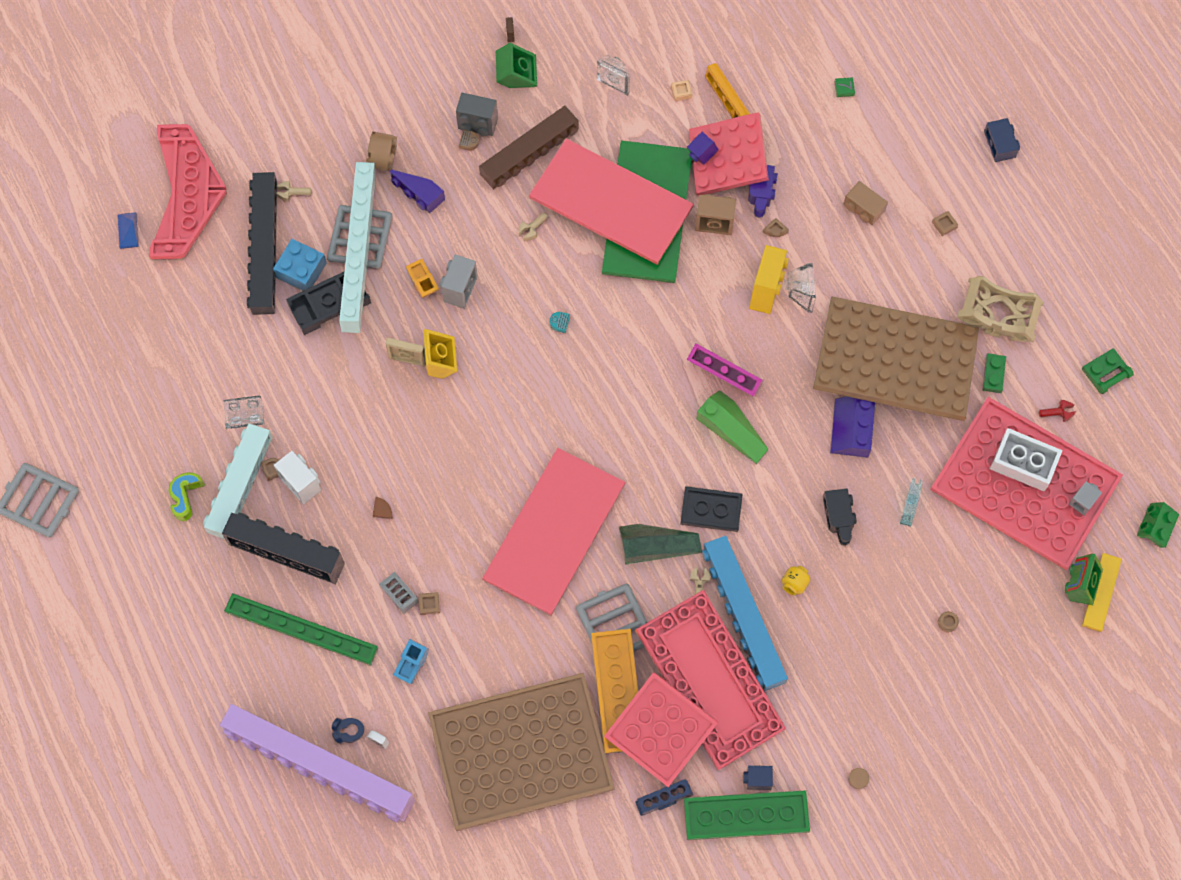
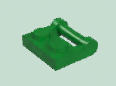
M1114 348L1082 367L1083 372L1101 394L1106 393L1108 388L1121 380L1134 375L1131 367L1126 365ZM1118 368L1121 371L1106 382H1101L1100 380Z

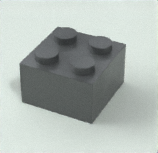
M461 92L456 108L458 129L472 131L481 136H493L498 121L497 100Z

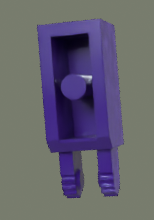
M767 165L769 180L750 184L748 201L750 204L755 205L754 214L758 218L764 216L766 206L769 207L770 201L775 198L776 189H772V186L777 182L778 173H774L775 166Z

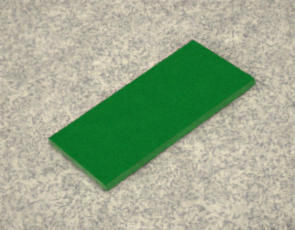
M621 140L617 165L685 200L687 199L692 161L687 148ZM683 225L658 265L606 239L602 274L675 283Z

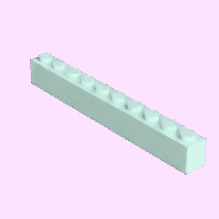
M356 162L339 319L341 332H361L376 181L374 163Z

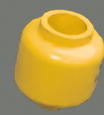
M791 566L781 579L783 590L793 596L802 594L811 581L808 570L803 566Z

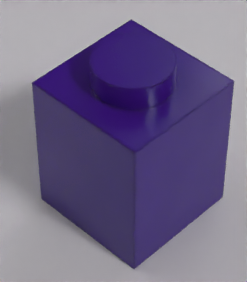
M703 132L687 146L690 158L694 162L699 161L703 165L719 150L714 141Z

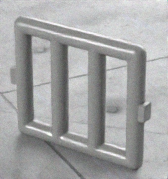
M340 205L327 260L345 264L346 256L335 255L337 245L347 247L348 239H341L339 236L341 229L349 230L350 223L343 222L345 213H351V206ZM373 210L372 217L384 218L382 228L371 226L370 233L380 235L379 244L369 243V250L377 251L375 261L368 260L367 267L379 269L382 265L392 213Z
M23 463L12 482L8 481L5 486L6 492L0 500V515L46 537H52L63 517L66 518L70 512L68 509L77 496L79 489L28 463ZM26 472L35 475L34 481L15 512L6 509L7 503ZM45 480L52 483L53 485L33 518L29 520L23 517V512L42 481ZM59 488L68 491L69 494L49 527L45 528L39 525V521Z
M623 584L607 592L603 590L597 593L596 597L576 606L578 615L591 642V633H595L593 627L633 610L637 621L617 630L631 629L632 632L647 623L629 584ZM625 593L629 601L628 604L592 620L589 619L585 611L586 609ZM641 640L633 643L634 652L645 647Z

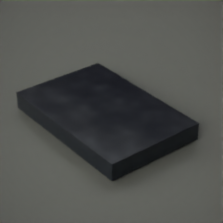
M685 486L680 525L738 532L743 494Z

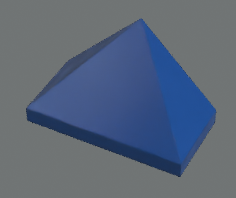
M137 213L118 214L120 249L139 247Z

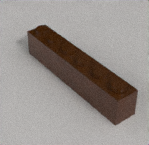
M564 105L479 166L480 175L493 190L496 187H501L510 177L518 175L524 167L531 166L537 158L545 156L554 146H559L569 135L573 136L579 129V120Z

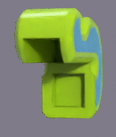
M192 472L182 473L174 477L169 484V494L176 503L175 505L172 504L170 508L179 521H187L193 515L187 490L205 486L200 475Z

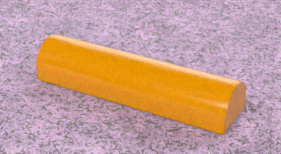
M717 63L708 65L705 77L730 116L736 118L749 115L750 112Z

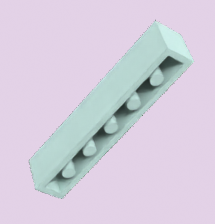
M249 423L247 428L243 429L239 446L235 447L233 452V461L226 468L227 475L219 484L218 496L212 500V510L204 519L203 525L208 534L225 539L222 532L231 512L235 514L241 513L261 466L260 462L263 461L273 438L270 430Z

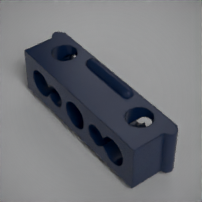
M684 779L669 787H664L638 798L635 803L640 815L643 816L655 810H662L672 806L677 801L693 795L688 781ZM677 788L684 789V793L682 794L677 792V795H671V792H676ZM666 794L668 799L664 801L660 796ZM658 800V803H652L651 807L644 806L646 801Z

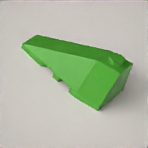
M720 390L710 396L697 411L696 419L755 464L768 451L767 446L736 402Z

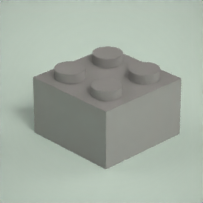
M455 254L453 260H449L446 270L448 272L446 276H443L440 281L441 294L445 303L465 309L478 278L476 261Z

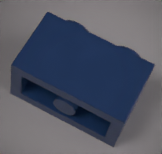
M1005 118L987 122L984 133L994 161L1000 162L1016 158L1020 150V143L1015 139L1014 127L1010 124L1009 119Z

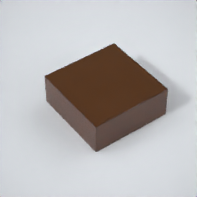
M513 17L506 18L507 41L515 42Z

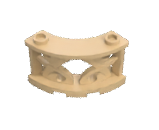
M984 276L969 278L968 282L970 285L962 310H959L957 316L969 326H978L984 329L985 334L999 338L1000 335L1011 337L1010 340L1034 342L1036 336L1034 334L1041 306L1044 303L1037 294L1032 292H1015L1002 288ZM1003 302L1012 315L1006 316L1000 322H997L992 311L987 306ZM1022 305L1033 306L1031 314L1022 315V313L1029 309V307L1024 308ZM1029 319L1028 325L1025 326L1024 320ZM1011 321L1012 325L1006 324V322Z

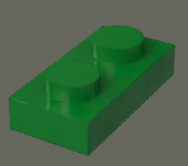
M987 353L982 391L1002 393L1006 356Z

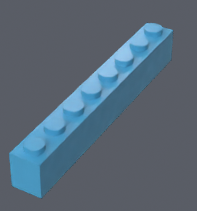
M725 535L704 543L703 558L705 562L709 561L711 577L718 582V593L720 597L724 596L726 612L733 617V628L741 636V647L743 651L747 650L749 655L747 660L750 668H754L756 671V679L764 692L785 684L788 677L727 536Z

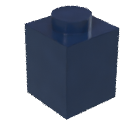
M748 765L747 771H743V784H747V790H771L773 787V766Z

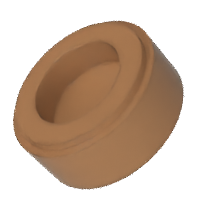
M950 611L942 613L938 619V626L944 632L954 631L959 624L957 615Z
M855 768L849 774L848 780L853 788L863 789L869 783L870 777L865 769Z

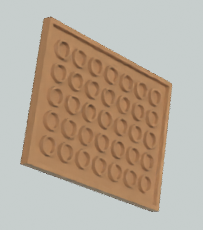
M831 296L813 389L965 421L979 327Z
M584 673L428 712L456 831L615 790Z

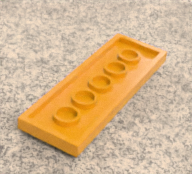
M631 629L591 633L605 754L623 752L604 736L638 693Z

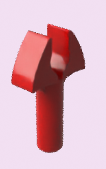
M1061 400L1058 408L1039 410V416L1060 415L1063 417V422L1071 419L1076 411L1067 412L1064 409L1073 408L1075 404Z

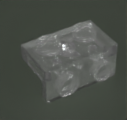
M260 395L223 400L226 429L247 427L248 423L255 426L264 425V406Z

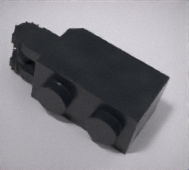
M848 488L825 491L823 502L828 530L832 533H837L839 544L846 546L852 539L851 531L854 524L857 523L856 514L852 513L851 506H853L852 494L848 493Z

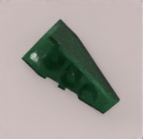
M643 524L619 527L625 565L702 553L699 533Z

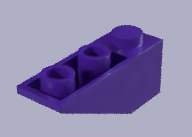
M390 170L393 185L403 189L404 194L409 199L413 198L421 210L431 213L445 200L444 191L432 180Z

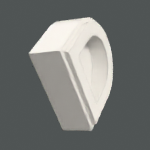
M373 730L369 732L367 736L369 740L384 749L387 748L389 741L386 737Z

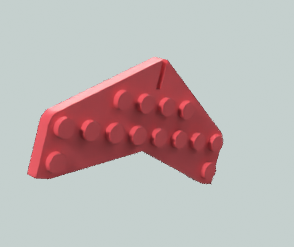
M187 124L157 125V136L172 191L156 237L151 243L149 257L150 259H181L187 255L227 194V189L191 126Z

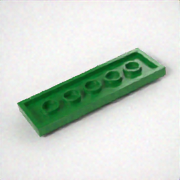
M806 790L684 798L687 840L810 833Z

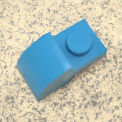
M409 639L393 675L412 684L420 667L424 665L429 649Z

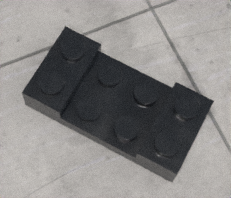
M344 272L286 299L303 335L321 328L320 324L340 315ZM366 291L364 292L363 307L371 304L370 296Z

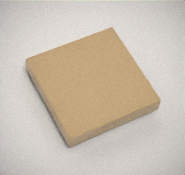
M387 338L385 344L390 359L423 367L426 365L424 346Z

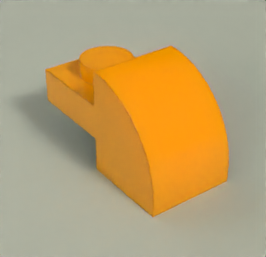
M423 259L405 266L421 298L439 291Z

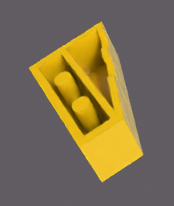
M765 245L749 309L771 314L775 296L780 294L782 285L779 282H783L785 271L782 270L787 269L789 258H786L787 250Z

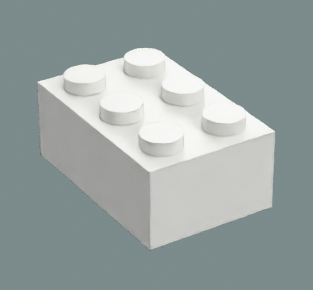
M1007 428L990 469L1045 491L1050 484L1063 450Z

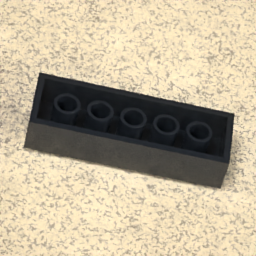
M231 512L222 532L223 537L230 546L335 585L345 565L339 549L333 546L324 547L319 541L310 539V541L305 540L302 535L292 532V534L286 533L279 526H267L266 522L260 519H256V521L251 520L249 516L240 512L238 514Z

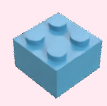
M291 239L273 270L277 279L304 291L315 284L327 262L323 253Z

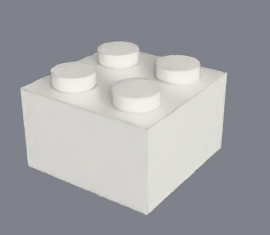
M291 451L274 464L279 478L304 505L321 491L319 485L321 481L318 479V474L314 469L307 467L304 458L300 454L296 455Z

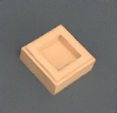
M689 79L671 83L675 101L692 98L693 94Z

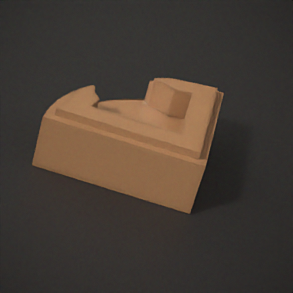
M777 218L763 229V233L771 237H781L789 232V229Z

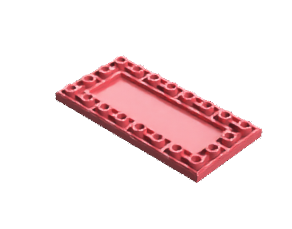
M567 138L529 194L530 199L658 265L694 207L693 203Z
M557 448L482 580L552 616L625 486V482Z
M704 590L635 630L664 680L718 721V724L702 743L717 770L722 769L786 729Z

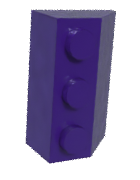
M847 396L835 399L830 453L869 457L872 448L875 402Z

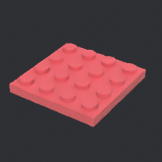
M759 112L689 129L690 142L703 132L714 141L719 149L704 165L699 161H693L695 188L698 196L769 180L761 115Z
M653 672L604 737L669 787L718 724V721L657 673Z

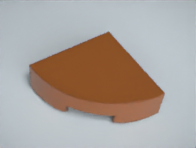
M375 497L373 517L393 519L390 505L384 499Z

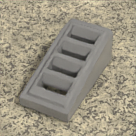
M395 572L379 583L403 614L419 602L418 598ZM395 579L397 582L388 588L386 585ZM398 585L401 586V587H400L397 591H395L394 593L391 592V591H392L394 588H396ZM404 590L405 593L397 599L396 596ZM409 596L410 598L402 604L401 601Z

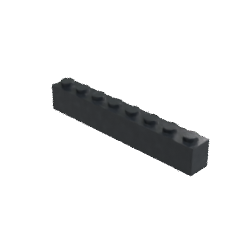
M275 172L252 173V180H249V188L252 191V196H249V206L252 207V213H249L251 229L248 230V238L251 241V246H248V257H251V263L247 265L248 274H250V280H247V289L250 291V297H247V308L251 309L253 315L275 314L276 276L273 268L276 265L277 178Z

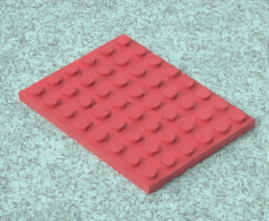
M987 397L930 490L1067 570L1123 474L992 398ZM1007 428L1063 450L1050 484L1045 491L990 469ZM1087 481L1088 483L1095 484L1102 494L1084 516L1070 506L1069 503Z

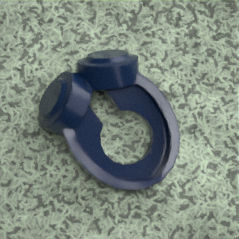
M336 718L332 723V730L334 731L332 735L339 744L358 741L364 734V726L358 719L346 718L342 720ZM351 724L358 727V732L355 735L340 733L341 729H345Z

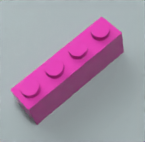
M696 343L686 359L753 397L756 396L764 381Z

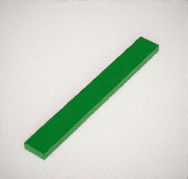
M233 593L224 610L227 614L370 666L378 650V646Z

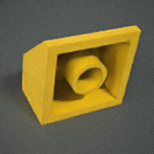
M424 329L425 358L428 375L444 379L456 373L455 337Z

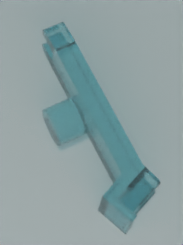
M915 478L912 479L900 524L912 526L922 489V480L919 481V484H916Z

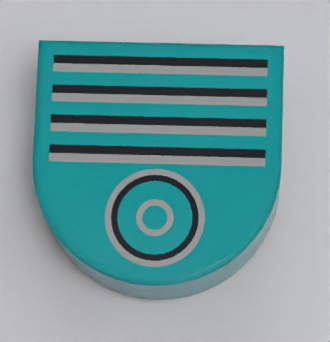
M563 312L553 313L550 317V327L554 331L566 333L570 314Z

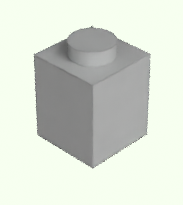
M1086 481L1072 498L1069 505L1085 516L1102 492L1099 491L1095 484Z

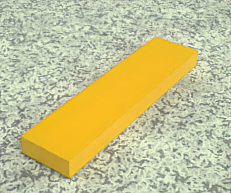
M1106 553L1101 554L1099 562L1103 572L1094 604L1087 605L1082 623L1083 627L1102 632L1121 565V558Z

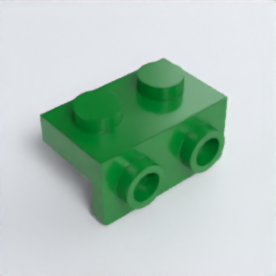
M1165 502L1150 503L1137 536L1139 538H1148L1160 548H1166L1179 513Z

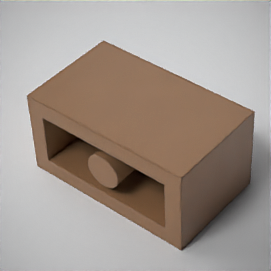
M858 181L845 196L844 205L849 211H854L864 222L873 225L886 211L888 201Z

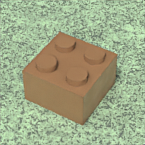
M711 194L699 195L695 231L732 235L736 199L728 196L714 197Z

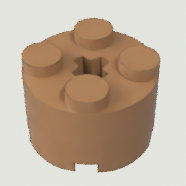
M372 131L368 147L369 158L366 159V162L374 163L377 170H392L393 158L397 148V137Z

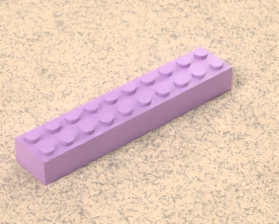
M233 704L230 705L219 725L224 730L223 734L227 735L228 739L234 742L240 740L246 748L252 751L258 749L264 757L270 760L276 758L282 766L288 769L292 766L297 770L298 774L306 778L310 775L315 779L316 783L324 787L328 784L333 788L334 792L342 796L346 793L351 797L352 801L360 805L364 802L369 806L370 810L378 814L382 811L387 815L388 819L396 823L399 820L405 821L415 802L412 793Z

